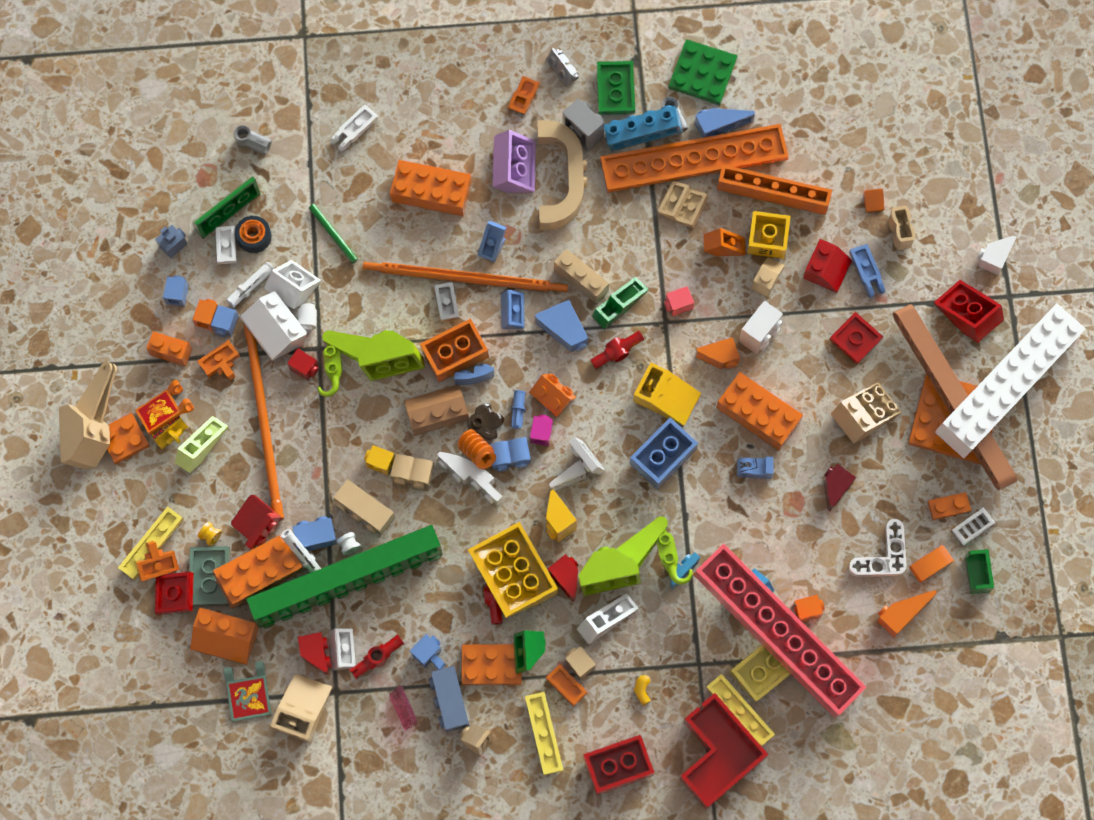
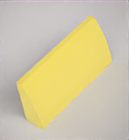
M763 645L759 646L729 671L755 702L790 675Z

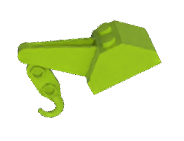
M327 330L322 335L323 341L327 344L323 351L325 373L332 382V388L327 392H324L321 387L317 389L319 394L324 397H330L337 393L343 371L341 353L357 361L359 367L370 381L424 369V358L413 342L393 330L381 331L379 334H374L372 338Z
M663 516L657 517L617 549L601 547L598 551L593 552L579 574L583 595L588 596L641 584L639 568L656 544L661 564L669 573L671 580L679 585L688 583L692 579L693 571L690 569L688 576L684 579L677 576L678 554L672 534L667 532V519Z

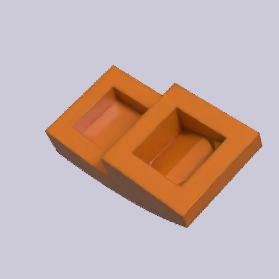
M522 76L508 108L525 115L536 95L540 82Z
M941 545L910 565L909 568L921 583L950 565L954 559L946 548Z

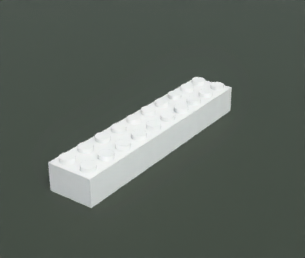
M1056 304L940 425L935 433L961 457L965 458L1080 336L1085 328L1061 306Z

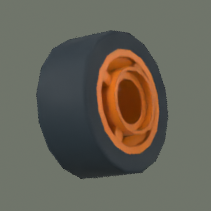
M259 216L245 217L238 222L235 228L238 245L246 252H261L271 242L272 233L270 227ZM252 232H257L256 236H249Z

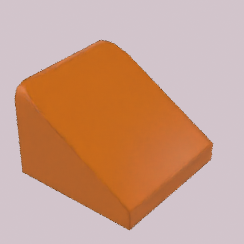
M882 188L864 191L863 199L866 213L885 210Z

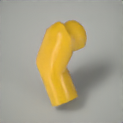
M647 675L639 676L634 687V693L642 706L651 702L645 692L647 685L650 684V678Z

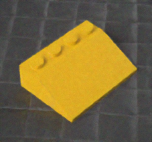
M520 522L468 549L505 618L541 604L558 594L557 586Z

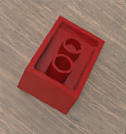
M959 280L934 301V305L964 335L977 343L1004 321L1001 304L962 280Z

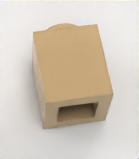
M581 646L578 649L574 647L566 654L565 662L579 680L596 668V664Z

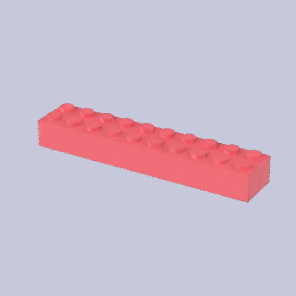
M724 543L692 574L834 718L839 716L864 691L866 686Z

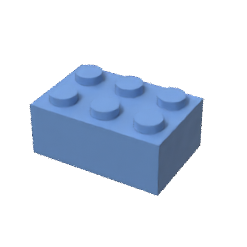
M669 418L630 457L629 464L658 490L697 450L698 442L675 421Z

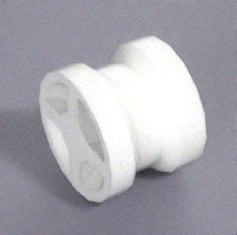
M354 532L347 533L337 540L338 545L342 547L344 556L352 554L361 548L360 543L355 540L356 535Z

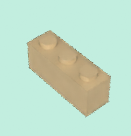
M565 249L554 261V271L595 304L609 291V283L569 250Z
M348 479L333 497L336 502L335 506L343 512L347 510L351 513L350 517L358 523L361 521L367 525L366 529L373 534L377 532L382 535L395 518L393 511Z

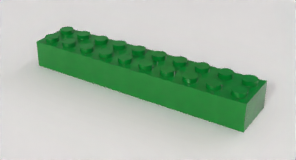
M431 524L246 599L259 628H270L275 625L274 622L290 620L294 614L299 612L301 614L307 613L314 606L327 605L334 598L342 599L348 596L349 592L354 590L359 592L366 589L369 584L382 583L385 581V578L399 576L406 569H417L422 566L421 563L437 561L443 555L442 548Z

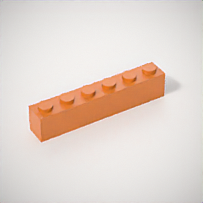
M722 165L717 187L719 191L823 215L827 213L832 193L831 189L728 165Z

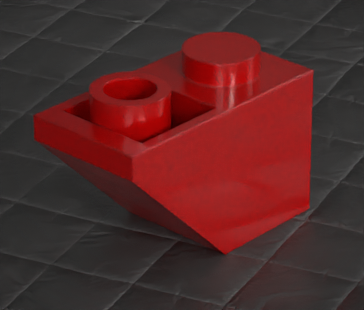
M321 632L298 636L301 658L323 674H330L329 668H332L331 658L326 656L325 650L329 649L327 637H323Z

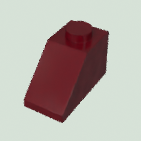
M838 463L834 468L830 467L824 474L826 477L824 489L827 509L830 512L856 479L854 475Z

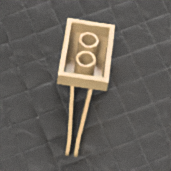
M109 362L102 363L76 406L67 404L59 407L61 463L86 470L96 468L110 446L109 426L103 419L113 380L117 372L115 364Z

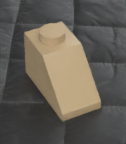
M768 257L759 269L751 289L769 297L785 265Z

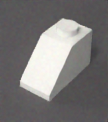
M1010 236L988 243L986 249H981L977 257L980 260L978 267L999 275L1016 237Z

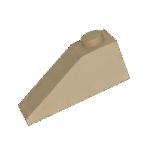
M472 724L470 728L466 726L460 734L462 737L461 743L480 757L492 742L491 732L475 724Z

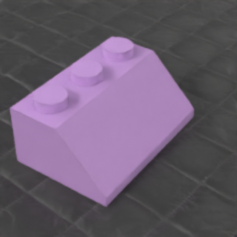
M511 130L494 136L493 188L506 193L535 192L536 141Z

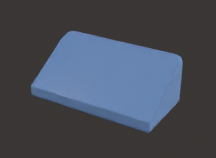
M506 290L501 294V329H524L523 292Z

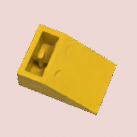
M650 362L633 395V402L685 426L701 393L670 371Z

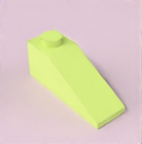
M212 416L177 449L175 464L191 473L202 463L228 426Z

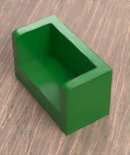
M989 549L968 551L965 555L970 594L990 593L994 589Z

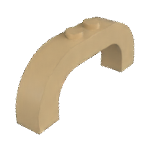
M538 120V145L558 146L566 153L568 158L569 191L566 198L556 205L539 206L540 230H552L565 226L579 213L583 204L584 188H587V177H583V171H587V160H583L580 140L569 127L556 121Z

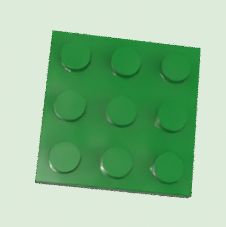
M686 39L668 89L720 105L738 55Z

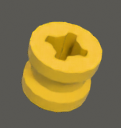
M207 522L200 529L197 537L200 540L204 539L206 544L211 547L218 541L222 531L215 529L212 523Z

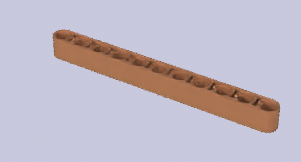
M909 304L893 312V318L950 414H952L968 395L913 305ZM989 432L975 446L973 452L997 490H1001L1017 482V477Z

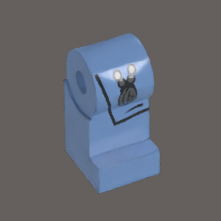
M773 457L738 459L737 476L772 479Z

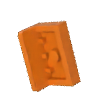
M546 373L540 376L529 393L558 417L570 401L575 400L576 396L573 395V391L569 387L559 383V379L554 374Z

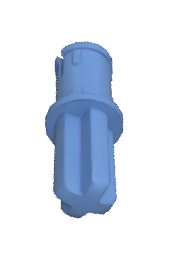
M522 390L514 391L513 406L511 407V427L514 429L522 428L523 414L526 411V408H524L526 392Z

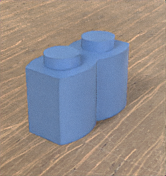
M527 437L489 444L494 449L496 460L492 464L493 470L503 472L509 470L508 467L512 466L525 468L531 463Z

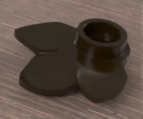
M485 403L475 409L474 415L470 416L467 421V426L469 430H474L483 438L492 440L497 438L495 429L500 427L505 419L501 414L491 412V404ZM474 421H478L480 425H476Z

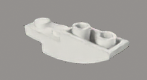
M445 452L437 454L439 466L444 470L448 469L452 473L451 477L457 483L462 482L466 485L471 481V486L476 491L481 490L485 494L484 498L491 505L494 503L498 507L503 502V496L492 487L495 483L494 477L486 470L479 469L470 460Z

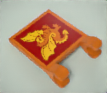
M177 380L172 381L166 390L135 410L149 435L181 414L194 410V406L188 398L182 400L179 406H177L171 396L183 392V387Z

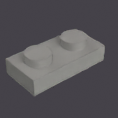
M453 282L434 285L441 323L459 320Z

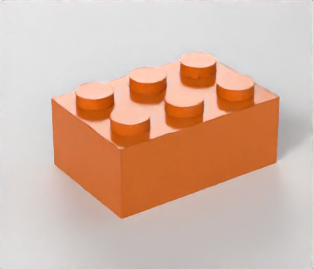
M471 319L420 343L421 352L438 383L455 375V372L465 370L489 358L488 349Z

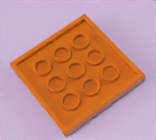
M926 374L908 445L980 464L973 450L963 458L935 433L951 414ZM959 381L968 396L977 388L976 385Z

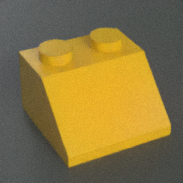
M553 489L550 491L545 527L551 540L555 539L559 543L577 530V520Z

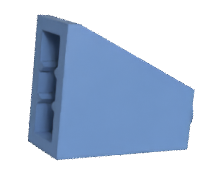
M570 300L535 314L536 324L570 352L575 350L578 352L587 347L589 338Z

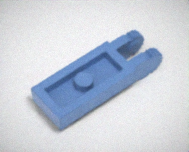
M868 244L850 249L849 254L862 284L865 285L868 296L870 298L874 297V290L871 286V283L874 281L879 293H885V287L881 280L882 276Z

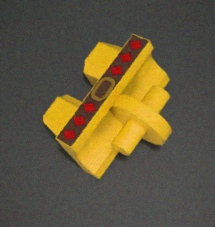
M178 416L154 432L152 439L161 450L173 441L180 444L181 440L178 437L184 433L183 431L188 426Z

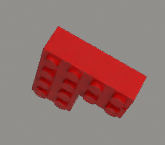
M716 693L705 700L700 708L697 707L684 718L683 723L708 750V753L680 776V780L707 810L765 760L769 754Z

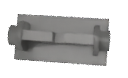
M552 48L546 60L567 87L571 80L576 81L579 78L578 72L572 64L566 66L569 60L562 50H554Z

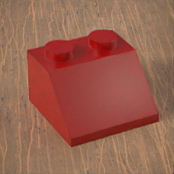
M819 239L806 267L803 279L838 293L852 259L837 245Z

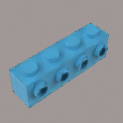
M675 105L664 106L656 111H646L638 116L631 115L620 121L613 120L609 124L604 125L607 144L611 151L682 133L679 112Z

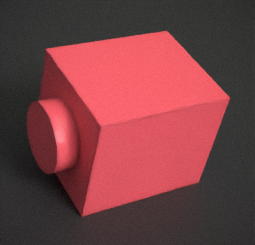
M688 286L666 293L664 306L667 312H671L672 317L694 308V301Z

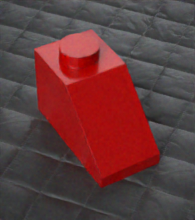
M565 554L548 568V572L568 598L574 602L576 600L577 567L579 564L572 556L569 558Z

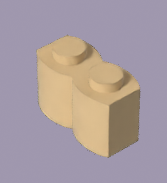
M906 205L893 207L888 220L889 227L894 233L893 243L897 250L911 248L915 239V230L910 223L911 214Z
M395 454L390 477L396 484L405 485V483H411L415 488L424 489V487H429L434 463L426 459Z

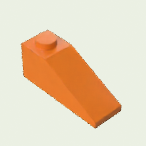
M935 590L893 603L890 607L885 606L878 613L880 617L877 622L895 637L934 598L937 592Z

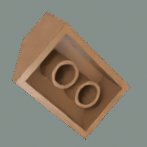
M459 384L404 400L414 436L465 422L469 419Z

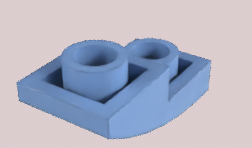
M480 364L474 367V373L467 370L455 372V385H471L486 381L494 377V367Z

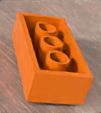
M398 160L390 190L391 202L464 216L472 185L471 174Z
M741 372L737 374L720 397L716 406L718 410L778 451L781 450L803 417V414Z
M281 535L213 570V576L231 609L247 602L246 598L269 590L302 572L301 563L285 541L281 539Z

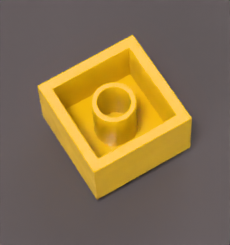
M753 211L747 254L784 259L787 250L791 216Z

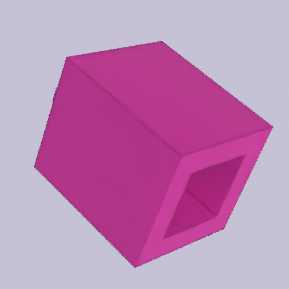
M546 415L534 416L530 434L531 444L549 446L553 419Z

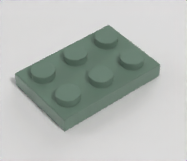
M229 546L190 547L189 571L194 573L193 606L229 605L213 576V570L230 562Z

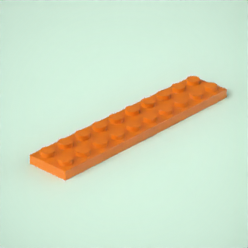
M781 124L600 156L607 193L719 173L721 172L722 165L746 168L788 160L789 155Z

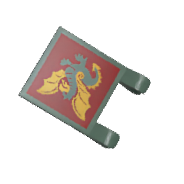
M259 661L255 663L256 677L234 680V672L231 667L224 668L232 722L272 715L264 662Z

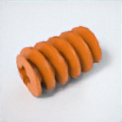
M467 430L460 436L458 440L459 450L479 469H487L495 462L496 455L494 449L474 430Z

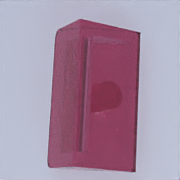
M398 686L389 694V697L404 730H408L418 725V721L402 686Z

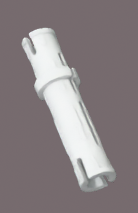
M266 262L246 282L238 285V289L226 298L229 305L235 308L245 297L248 298L250 292L270 275L274 267L269 262Z
M290 529L282 532L281 539L285 541L300 560L303 568H306L310 573L321 569L315 561L314 555L309 554ZM293 543L296 544V546L300 549V551L297 550V548L293 545ZM304 557H306L309 560L311 565L305 560Z

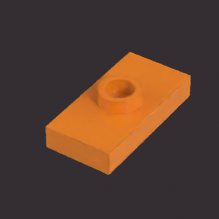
M560 664L546 677V680L573 707L588 693Z

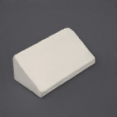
M333 629L329 631L332 670L354 667L356 663L353 629Z

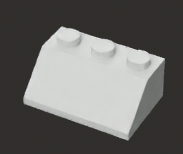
M275 291L259 298L240 316L243 323L272 361L304 344L307 333Z

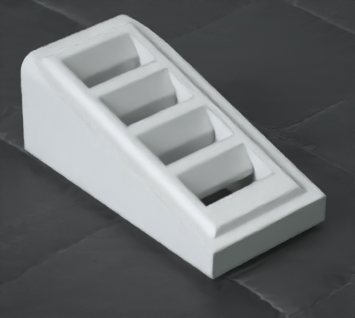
M581 460L574 463L550 482L549 490L552 491L554 489V491H557L585 479L586 471Z
M983 507L952 529V532L964 546L993 526L995 522ZM982 515L988 524L984 526L978 516ZM974 519L979 524L981 529L978 530L972 523ZM969 524L975 533L971 534L965 525ZM961 528L967 534V539H965L963 535L960 533L959 530Z

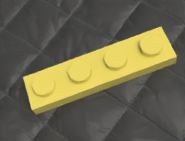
M167 506L120 564L119 570L135 581L139 576L135 562L145 559L144 554L148 553L146 542H156L159 550L184 520L183 517Z
M722 674L706 687L711 694H717L761 746L775 736L774 732Z
M545 692L525 696L543 774L549 775L563 771V766Z

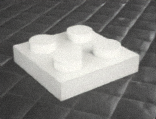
M574 437L569 441L572 445L571 451L576 457L579 456L583 459L582 465L588 472L602 475L606 471L582 440Z

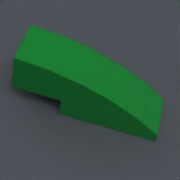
M634 277L612 293L607 301L598 306L592 318L605 330L639 301L649 289L637 277Z

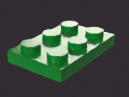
M633 61L597 62L599 115L635 114Z

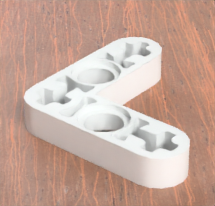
M891 519L885 526L887 557L854 558L848 567L851 575L855 577L900 576L906 570L904 526L900 520ZM893 524H895L896 528H899L896 532V538H893L894 532L890 529ZM898 543L901 546V551L893 552L890 545ZM895 557H899L898 565L902 566L899 571H896L894 567L892 568L895 564ZM866 562H869V572H866L867 568H861L859 572H857L856 568H853L856 563H859V566H866ZM874 562L881 563L882 571H874L872 564Z

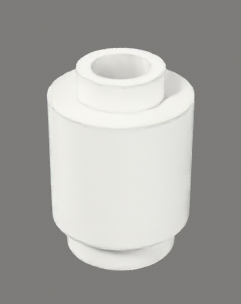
M309 303L301 304L298 309L297 321L306 333L316 329L317 321L315 305Z

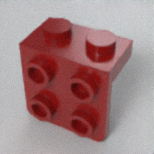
M250 495L231 521V525L248 539L244 545L249 549H255L266 542L268 535L277 527L281 516L256 495Z

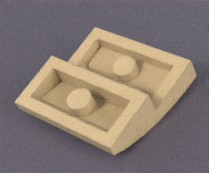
M672 181L657 212L674 222L694 229L709 197L706 193L692 190L689 185Z

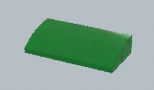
M250 177L192 222L194 230L202 239L261 194L256 179Z

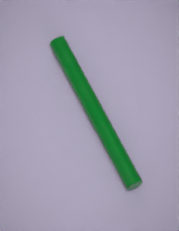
M312 204L309 210L352 263L357 262L358 258L317 206Z

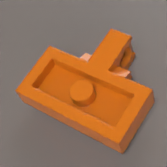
M228 340L197 362L208 378L218 372L219 375L224 373L228 380L231 381L236 377L231 370L234 366L232 362L238 359L240 355Z
M154 541L146 542L148 553L144 554L145 559L135 562L140 581L179 570L175 551L171 550L163 553L162 549L158 550L157 544Z

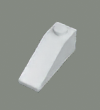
M626 593L588 616L577 630L589 645L620 624L639 608Z

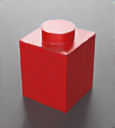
M299 348L287 363L291 371L307 381L314 377L319 370L317 360Z

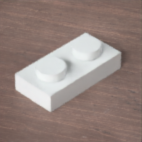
M235 226L216 227L218 265L237 263Z

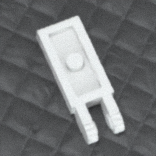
M364 105L339 128V131L333 135L330 142L334 145L344 135L346 139L338 147L343 152L350 146L351 142L353 143L378 120V116Z

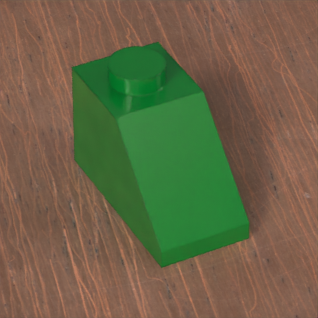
M523 630L513 634L516 674L530 670L544 654L546 646L544 632Z

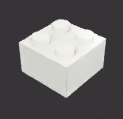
M764 301L742 328L739 342L756 355L760 350L765 351L770 344L769 340L771 337H776L781 330L783 313Z

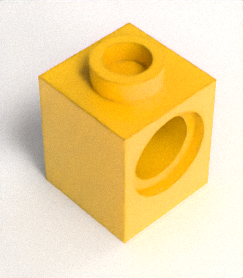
M372 445L371 450H367L364 460L366 461L367 468L389 475L395 454Z

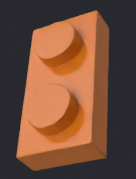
M966 492L928 500L927 502L932 520L971 512Z

